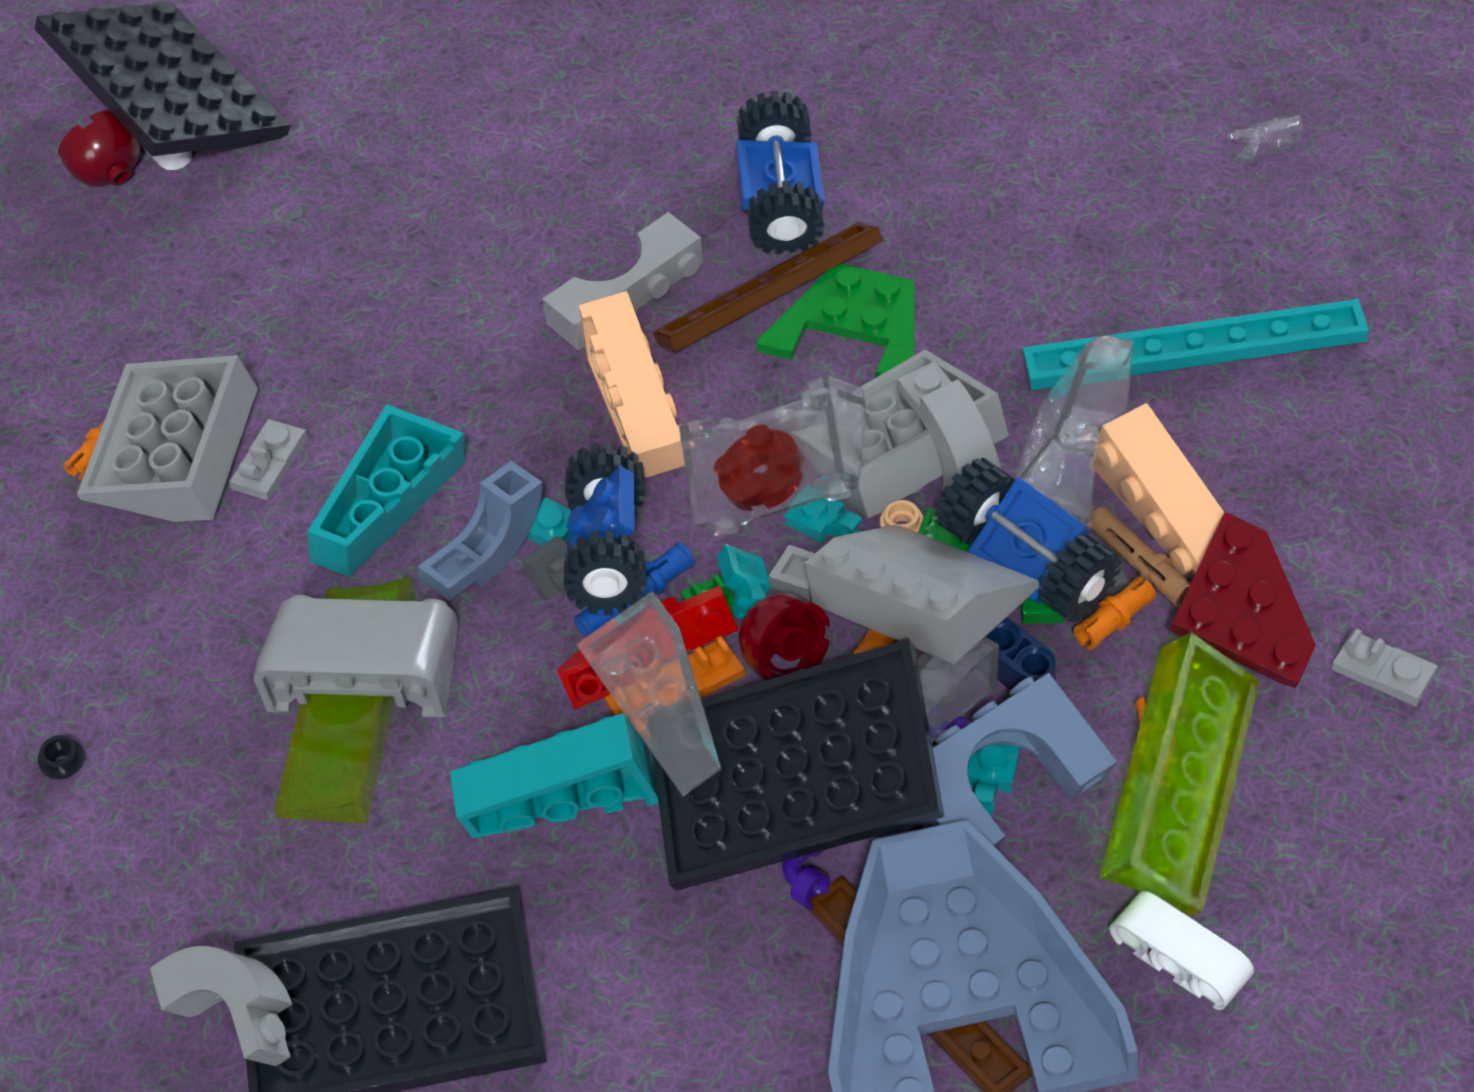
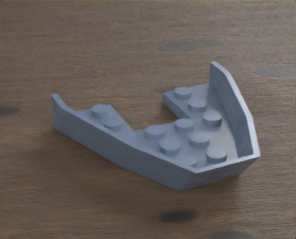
M967 819L872 840L845 932L828 1067L832 1092H934L920 1035L1010 1015L1016 1016L1037 1092H1085L1138 1080V1050L1125 1007L1040 892Z

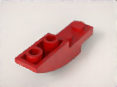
M720 586L680 603H677L675 596H672L607 630L571 656L557 669V672L574 710L614 693L618 687H621L623 690L637 684L636 678L640 676L646 680L658 675L656 665L715 641L720 636L724 637L736 632L738 628Z

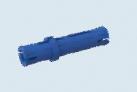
M677 542L672 548L651 563L645 561V593L643 597L638 596V603L634 607L654 593L656 595L663 593L666 590V584L695 565L691 552L683 543ZM627 603V611L619 613L617 608H612V615L604 616V609L599 608L596 615L590 614L588 607L580 614L575 615L573 621L577 629L589 640H592L595 635L627 614L634 607Z

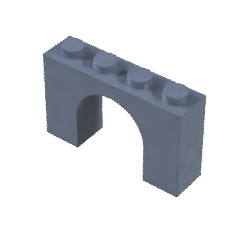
M1049 673L1036 681L1032 677H1028L1009 692L1011 696L1000 705H997L995 701L989 702L972 716L974 722L963 729L955 725L935 740L937 746L933 748L945 817L921 823L923 828H929L967 819L998 850L1006 836L973 793L967 771L969 759L975 753L988 746L1012 745L1028 751L1042 763L1061 790L1071 800L1107 777L1117 761Z

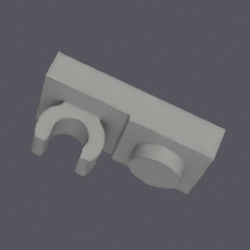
M268 419L249 448V452L244 460L240 463L237 471L229 481L231 490L269 501L308 439L306 430Z
M1357 628L1351 632L1332 663L1333 671L1416 707L1434 679L1438 665L1401 649L1390 647L1380 638L1374 640L1367 637Z

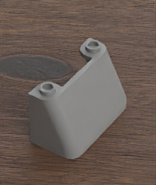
M294 595L290 599L282 601L278 607L256 662L254 682L267 712H289L292 701L296 698L299 704H308L309 694L393 696L397 707L405 708L408 700L423 708L422 717L445 718L459 628L458 620L453 609L439 599H425L419 602L316 599L306 595Z

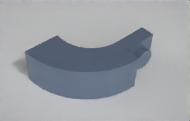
M509 461L480 482L479 501L471 520L452 542L418 566V578L449 601L474 582L482 587L513 559L526 539L538 512L542 494V481L513 461Z

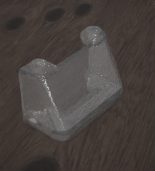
M1108 335L1088 342L1041 401L1012 476L1015 480L1017 477L1025 479L1089 527H1091L1094 517L1092 500L1095 461L1101 428L1104 424L1128 412L1133 341Z
M825 376L810 381V390L801 392L802 400L740 421L726 417L720 419V425L713 426L711 429H703L702 421L699 420L680 425L679 431L694 526L712 530L713 535L716 536L729 535L738 532L739 525L818 500H840L850 497L852 495L851 490L858 487L866 416L864 390L833 377Z

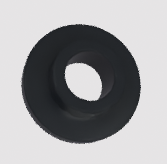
M56 735L47 739L42 744L38 755V765L41 772L51 779L68 778L77 773L84 763V752L81 745L65 735ZM67 756L65 759L55 762L58 757Z

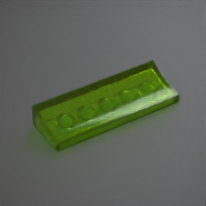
M410 576L371 586L328 587L325 599L416 601ZM309 694L308 704L299 705L274 810L277 818L368 823L394 704L393 696Z
M1193 633L1173 641L1160 650L1099 878L1140 892H1150L1180 912L1195 916L1202 913L1260 680Z

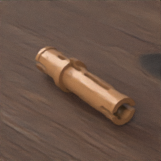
M1104 506L1096 509L1089 516L1086 523L1092 528L1091 532L1095 533L1117 555L1140 574V577H1143V582L1149 581L1152 586L1179 609L1190 582L1172 567L1171 559L1165 554H1157L1133 531L1111 514L1109 509ZM1117 535L1120 538H1122L1128 545H1130L1134 549V552L1129 547H1127L1121 540H1119L1117 538ZM1148 563L1152 565L1154 568H1156L1163 576H1165V579L1161 575H1159L1155 570H1153L1148 565Z

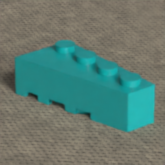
M386 404L307 531L310 562L350 577L465 463V434Z
M624 713L604 717L595 723L572 731H562L551 738L527 746H517L509 752L485 760H476L467 766L450 771L456 818L472 838L535 827L536 818L543 817L551 822L574 820L579 810L604 807L605 814L622 811V803L645 799L646 806L659 804L653 757Z

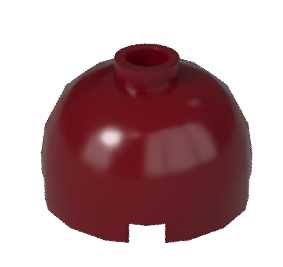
M109 110L100 111L90 116L94 121L93 123L87 125L84 129L78 123L67 133L58 148V155L62 159L61 161L65 168L81 183L94 187H105L110 184L119 185L131 176L140 155V144Z
M793 593L770 594L758 600L747 611L741 622L738 639L742 657L748 666L765 680L796 672L802 667L806 669L820 665L828 651L830 642L824 638L825 625L830 627L829 618L820 606ZM774 654H777L786 661H795L801 657L798 666L789 669H779L770 661Z

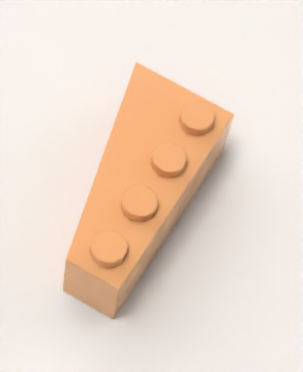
M625 291L578 305L587 360L623 446L628 447V455L633 451L638 455V462L642 461L644 467V478L686 466L684 450L690 449L689 438L684 425L676 424L677 412L670 393L665 394L660 368L657 363L654 364L648 340L641 330L628 292Z
M1145 403L1102 426L1090 465L1170 556L1174 568L1181 575L1185 574L1192 581L1224 511L1152 409Z

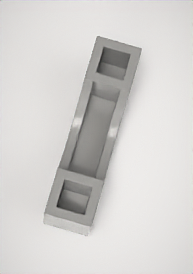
M667 212L637 233L640 258L630 271L620 277L606 281H588L573 277L545 296L542 300L547 325L577 350H580L585 346L578 305L627 291L636 314L638 309L651 299H659L664 296L669 287L684 276L690 277L699 270L701 264L704 263L701 237L671 213Z

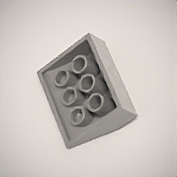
M923 350L786 430L788 437L844 503L869 519L874 515L883 513L890 503L920 491L925 485L943 475L942 463L935 443L924 423L897 390L898 378L935 361L951 382L959 379L977 406L994 444L1009 436L998 393L929 351Z
M238 355L126 364L78 489L77 495L80 500L173 522L213 520L258 390Z
M897 524L834 537L805 561L813 603L822 609L895 640L909 639L915 648L952 664L959 661L1039 588V582L1034 578Z

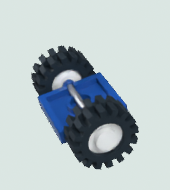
M771 91V97L766 98L763 92L757 94V102L752 98L748 99L746 107L741 106L739 116H737L739 140L736 142L735 158L741 210H747L751 239H753L754 245L757 248L762 246L763 252L769 254L772 249H775V254H783L785 250L793 253L797 248L805 251L809 248L808 242L816 245L819 242L818 236L822 237L824 232L822 210L825 200L817 142H811L812 134L808 108L806 104L802 105V99L796 96L792 100L791 93L784 92L783 96L779 97L778 91Z
M598 442L591 444L590 452L584 447L579 449L577 457L572 455L569 459V466H566L565 497L568 500V507L572 512L566 525L569 530V546L564 559V590H567V597L570 602L576 599L575 606L580 610L589 605L590 614L596 615L599 608L604 609V616L612 615V608H617L619 613L627 611V603L634 607L638 603V596L643 597L646 586L643 550L639 551V544L635 540L628 544V537L635 531L634 515L637 513V506L641 507L644 502V467L642 461L638 462V455L634 451L628 455V447L620 445L616 451L613 449L612 442H606V449H599Z
M982 457L981 460L978 458L974 459L971 465L967 463L963 466L962 474L956 473L952 478L953 484L951 486L947 485L943 490V493L946 495L938 501L937 505L940 508L936 510L937 522L964 543H969L971 547L968 552L1038 580L1039 588L1029 598L1038 603L1044 602L1069 622H1079L1080 617L1082 619L1088 617L1090 609L1095 611L1099 607V600L1101 598L1105 599L1109 593L1106 592L1108 588L1114 587L1117 581L1114 577L1119 575L1121 570L1119 565L1122 562L1119 555L1089 534L1092 530L1091 527L1025 479L1017 477L1015 480L991 461Z

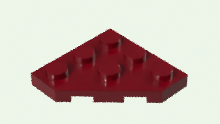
M1225 511L1169 630L1270 679L1296 688L1316 644L1267 531Z

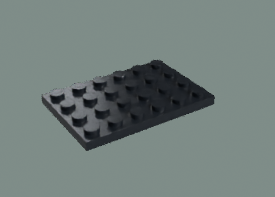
M157 1L154 4L137 6L127 4L118 8H91L88 11L70 13L59 11L51 15L37 16L34 30L152 157L276 140L288 135L290 124L171 2Z
M909 639L647 715L669 885L674 890H682L945 817L915 646Z
M517 887L234 942L236 954L250 957L263 963L278 976L292 1002V1005L278 1013V1017L286 1030L285 1040L290 1058L277 1066L246 1059L249 1092H399L547 1062Z

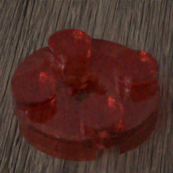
M758 424L751 427L745 436L734 442L724 455L717 459L714 471L718 476L721 490L732 505L744 511H754L751 506L763 504L769 509L787 500L799 487L803 477L800 468L802 461L804 462V455L789 434L780 430L769 429L764 424ZM764 464L768 468L763 474L760 472L754 473L758 467Z

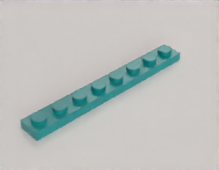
M1359 299L1023 347V362L1030 390L1367 342L1369 329Z

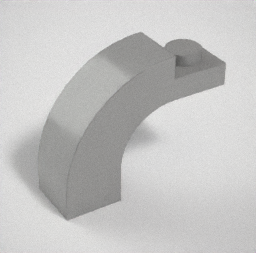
M935 361L897 379V390L924 423L935 443L942 463L943 490L947 485L951 486L954 482L952 480L953 476L956 473L961 475L962 467L967 463L971 465L974 459L978 458L981 460L982 457L986 458L1001 469L988 428L977 406L959 379L951 382Z
M194 946L174 952L150 967L161 1010L193 1017L224 1000L230 1009L245 1059L277 1066L290 1058L285 1040L286 1030L278 1017V1013L292 1005V1002L281 980L263 963L253 958L215 947Z

